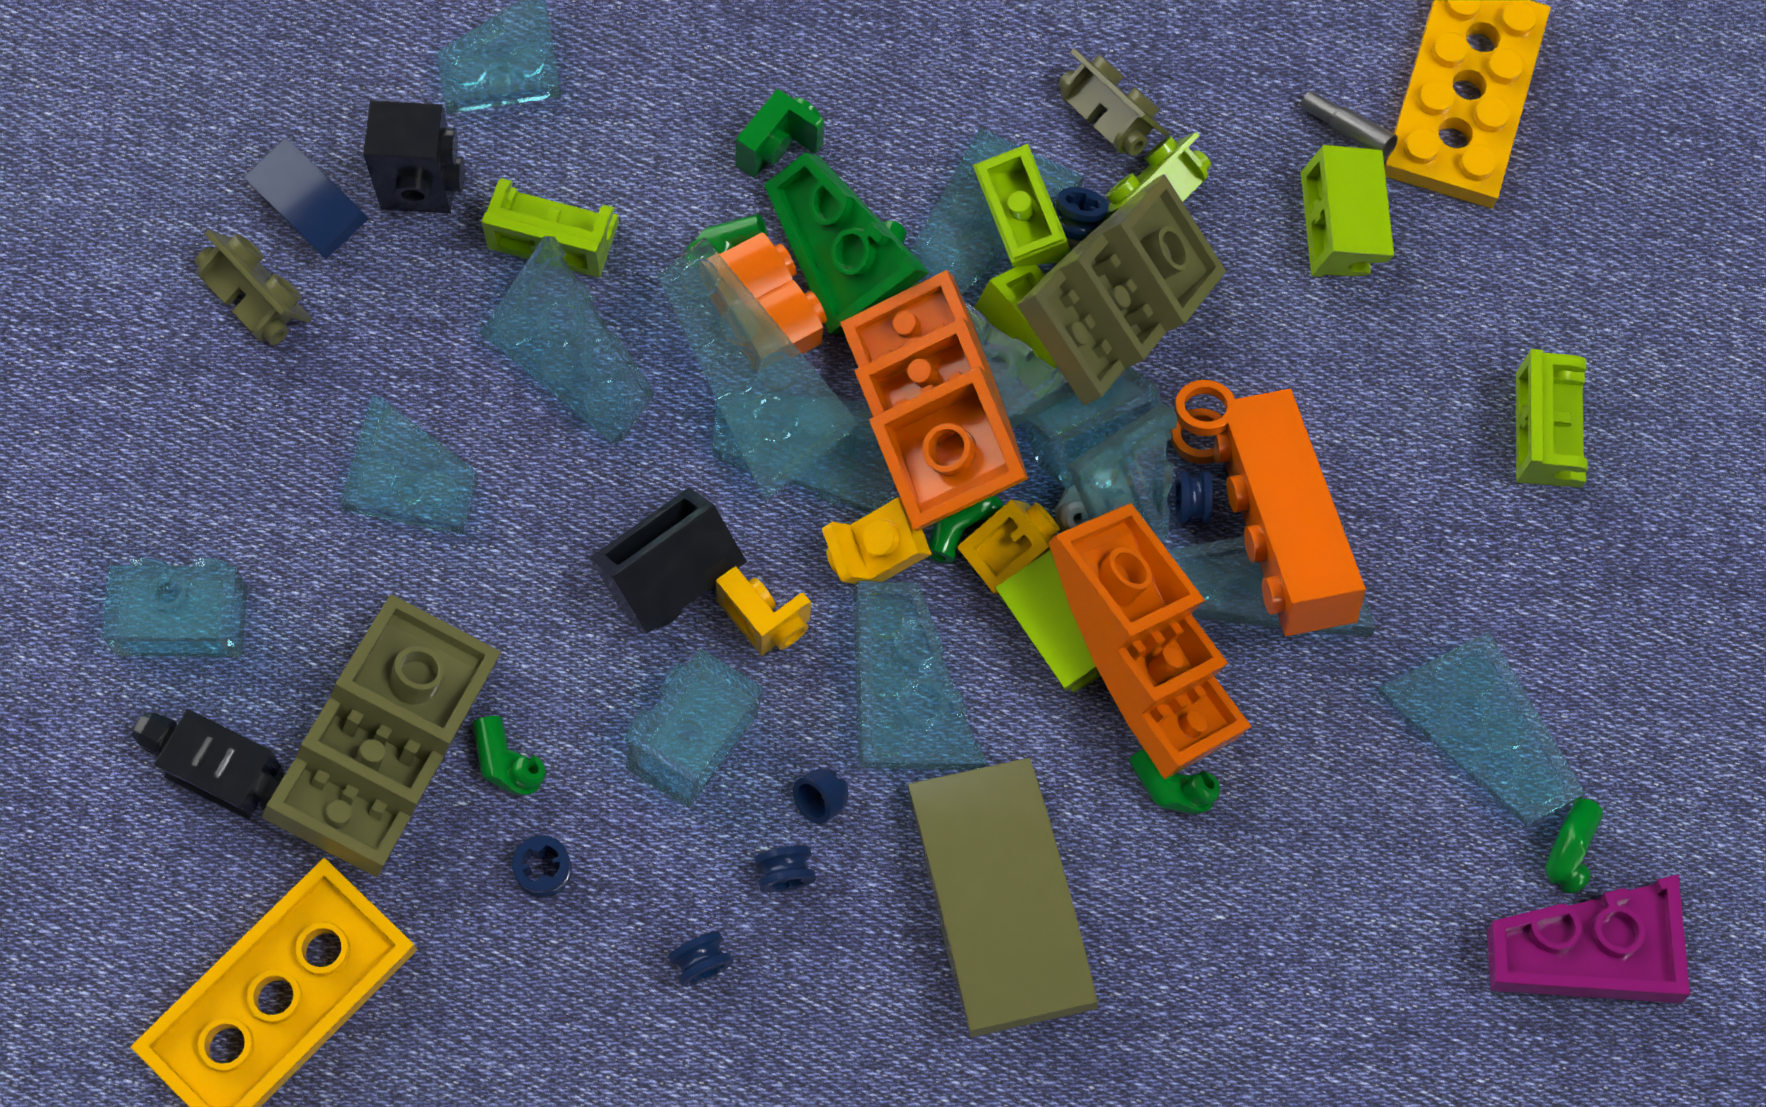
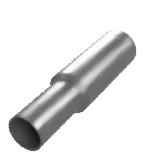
M1312 90L1307 92L1302 99V109L1327 122L1333 130L1362 147L1383 150L1384 159L1395 149L1398 142L1397 135L1348 107H1340Z

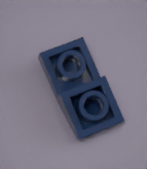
M286 137L243 177L324 259H327L369 219Z

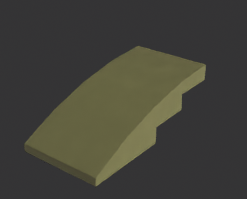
M1163 174L1149 183L1083 239L1031 289L1017 306L1084 406L1103 397L1126 368L1143 361L1166 332L1185 324L1227 271L1168 178Z
M390 594L335 683L330 698L301 743L296 758L266 805L262 819L378 878L488 679L501 651Z
M1031 758L909 783V800L923 846L924 864L939 913L940 931L970 1037L1098 1009V1000L1068 883Z

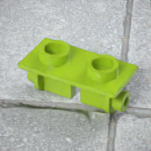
M1194 132L1177 141L1170 135L1154 146L1144 157L1149 166L1137 178L1133 173L1127 175L1107 193L1106 197L1111 203L1108 205L1107 215L1102 221L1109 218L1149 183L1163 174L1166 175L1183 202L1208 178L1207 170L1211 167L1209 158L1199 150L1192 152L1189 148L1200 135Z

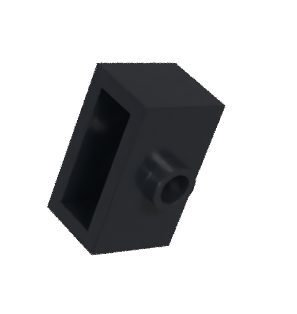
M370 100L363 155L381 210L451 213L453 192H462L464 188L465 162L464 157L457 156V129L448 128L443 104Z
M691 488L684 490L589 558L622 613L647 634L655 628L663 627L673 622L689 603L705 592L716 590V580L733 567L739 568L747 562L715 505Z

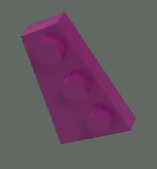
M1679 874L1657 879L1652 885L1629 891L1625 887L1605 892L1597 899L1569 906L1562 903L1492 921L1487 929L1490 991L1683 1003L1690 995Z

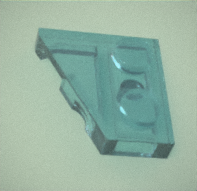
M519 0L437 52L447 114L562 97L545 0Z
M1160 403L1066 465L1089 520L1132 503L1160 541L1168 537L1170 509L1167 505V497L1172 488L1174 464L1166 460L1168 429L1177 428V415L1174 409Z

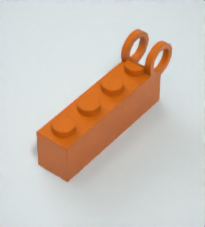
M1197 380L1185 385L1176 397V420L1171 431L1172 446L1180 457L1192 463L1208 464L1215 461L1216 463H1225L1229 475L1226 481V488L1231 509L1234 513L1242 512L1247 526L1244 528V543L1248 558L1251 563L1259 562L1264 575L1261 586L1266 610L1270 615H1278L1285 637L1357 623L1366 588L1292 390L1285 389L1235 399L1233 393L1226 386L1216 381ZM1208 394L1221 400L1225 405L1226 412L1222 416L1213 410L1205 408H1195L1187 411L1185 404L1193 396ZM1185 429L1190 433L1200 436L1216 435L1215 445L1211 449H1195L1184 442L1181 432Z

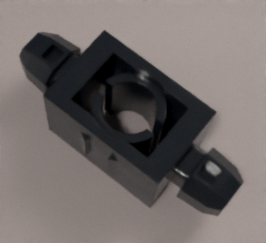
M188 708L178 725L175 720L158 713H144L132 732V736L139 746L157 757L154 765L162 769L166 780L248 821L259 803L260 808L263 811L265 810L266 805L284 777L283 774L278 772L281 765L272 750Z

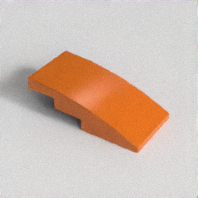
M948 270L840 322L858 365V368L854 370L873 415L872 418H869L870 424L913 530L919 531L1028 480L1015 435L992 371L955 278Z
M1132 503L1056 534L1048 542L1068 604L1094 664L1126 723L1164 779L1237 740L1252 727L1214 677L1229 663L1192 616V613L1205 599Z

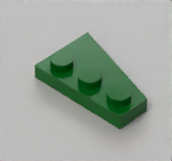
M803 153L764 184L808 286L824 309L827 319L825 324L830 334L844 336L845 334L840 322L907 290L930 273L819 155Z

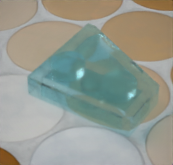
M372 395L341 498V504L345 511L463 535L478 477L476 471L384 399Z

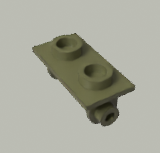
M1075 48L1070 51L1081 62V65L1075 71L1066 72L1059 80L1058 86L1061 89V98L1090 123L1106 108L1107 111L1093 127L1114 145V148L1119 153H1129L1135 156L1142 152L1148 142L1146 136L1153 128L1165 137L1170 134L1154 119L1161 109L1135 86L1128 94L1121 89L1118 84L1125 76L1104 57L1098 54L1091 62Z
M207 230L205 235L216 247L214 249L211 247L206 248L197 255L194 261L198 267L197 275L225 304L231 305L242 291L246 294L232 312L253 333L258 341H268L270 345H276L288 335L289 329L286 324L291 318L307 323L313 319L298 304V301L302 298L300 292L285 278L276 273L271 275L263 267L260 261L264 258V255L251 241L238 233L233 237Z

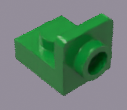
M776 89L736 138V166L755 178L767 162L775 165L782 158L790 145L791 139L816 154L823 146L825 122L821 118L820 113L805 99L800 97L791 98L779 89Z

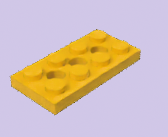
M1433 0L1394 134L1398 136V142L1393 152L1385 161L1386 177L1493 209L1499 197L1551 6L1531 0ZM1472 34L1484 35L1492 41L1494 50L1489 52L1477 51L1469 45L1466 37ZM1458 81L1471 82L1479 89L1481 97L1474 100L1464 99L1455 92L1453 84ZM1443 129L1458 130L1465 136L1468 145L1462 148L1450 147L1441 140L1439 131Z
M324 857L130 1047L189 1107H261L418 949ZM321 934H333L339 937L341 952L335 962L325 967H315L308 963L306 956L307 947L315 937ZM273 981L290 983L293 989V999L290 1006L280 1014L267 1015L262 1013L258 1002L262 989ZM228 1028L241 1030L245 1043L240 1056L229 1063L215 1062L210 1054V1045L214 1036Z

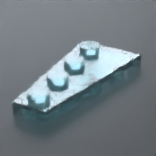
M705 237L657 275L766 504L858 429L860 423Z

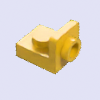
M900 497L851 525L831 522L822 528L828 546L826 551L828 562L844 583L875 587L932 555L923 530H913Z
M1011 499L960 543L957 548L994 594H998L995 589L997 585L1051 550L1048 542L1060 528L1053 517L1039 503L1035 502L1030 506L1027 502Z
M735 566L716 580V601L761 656L775 646L779 650L788 648L808 630L809 626L806 623L810 620L811 601L804 592L773 612L772 609L776 607L775 601L767 588L756 577L748 581Z

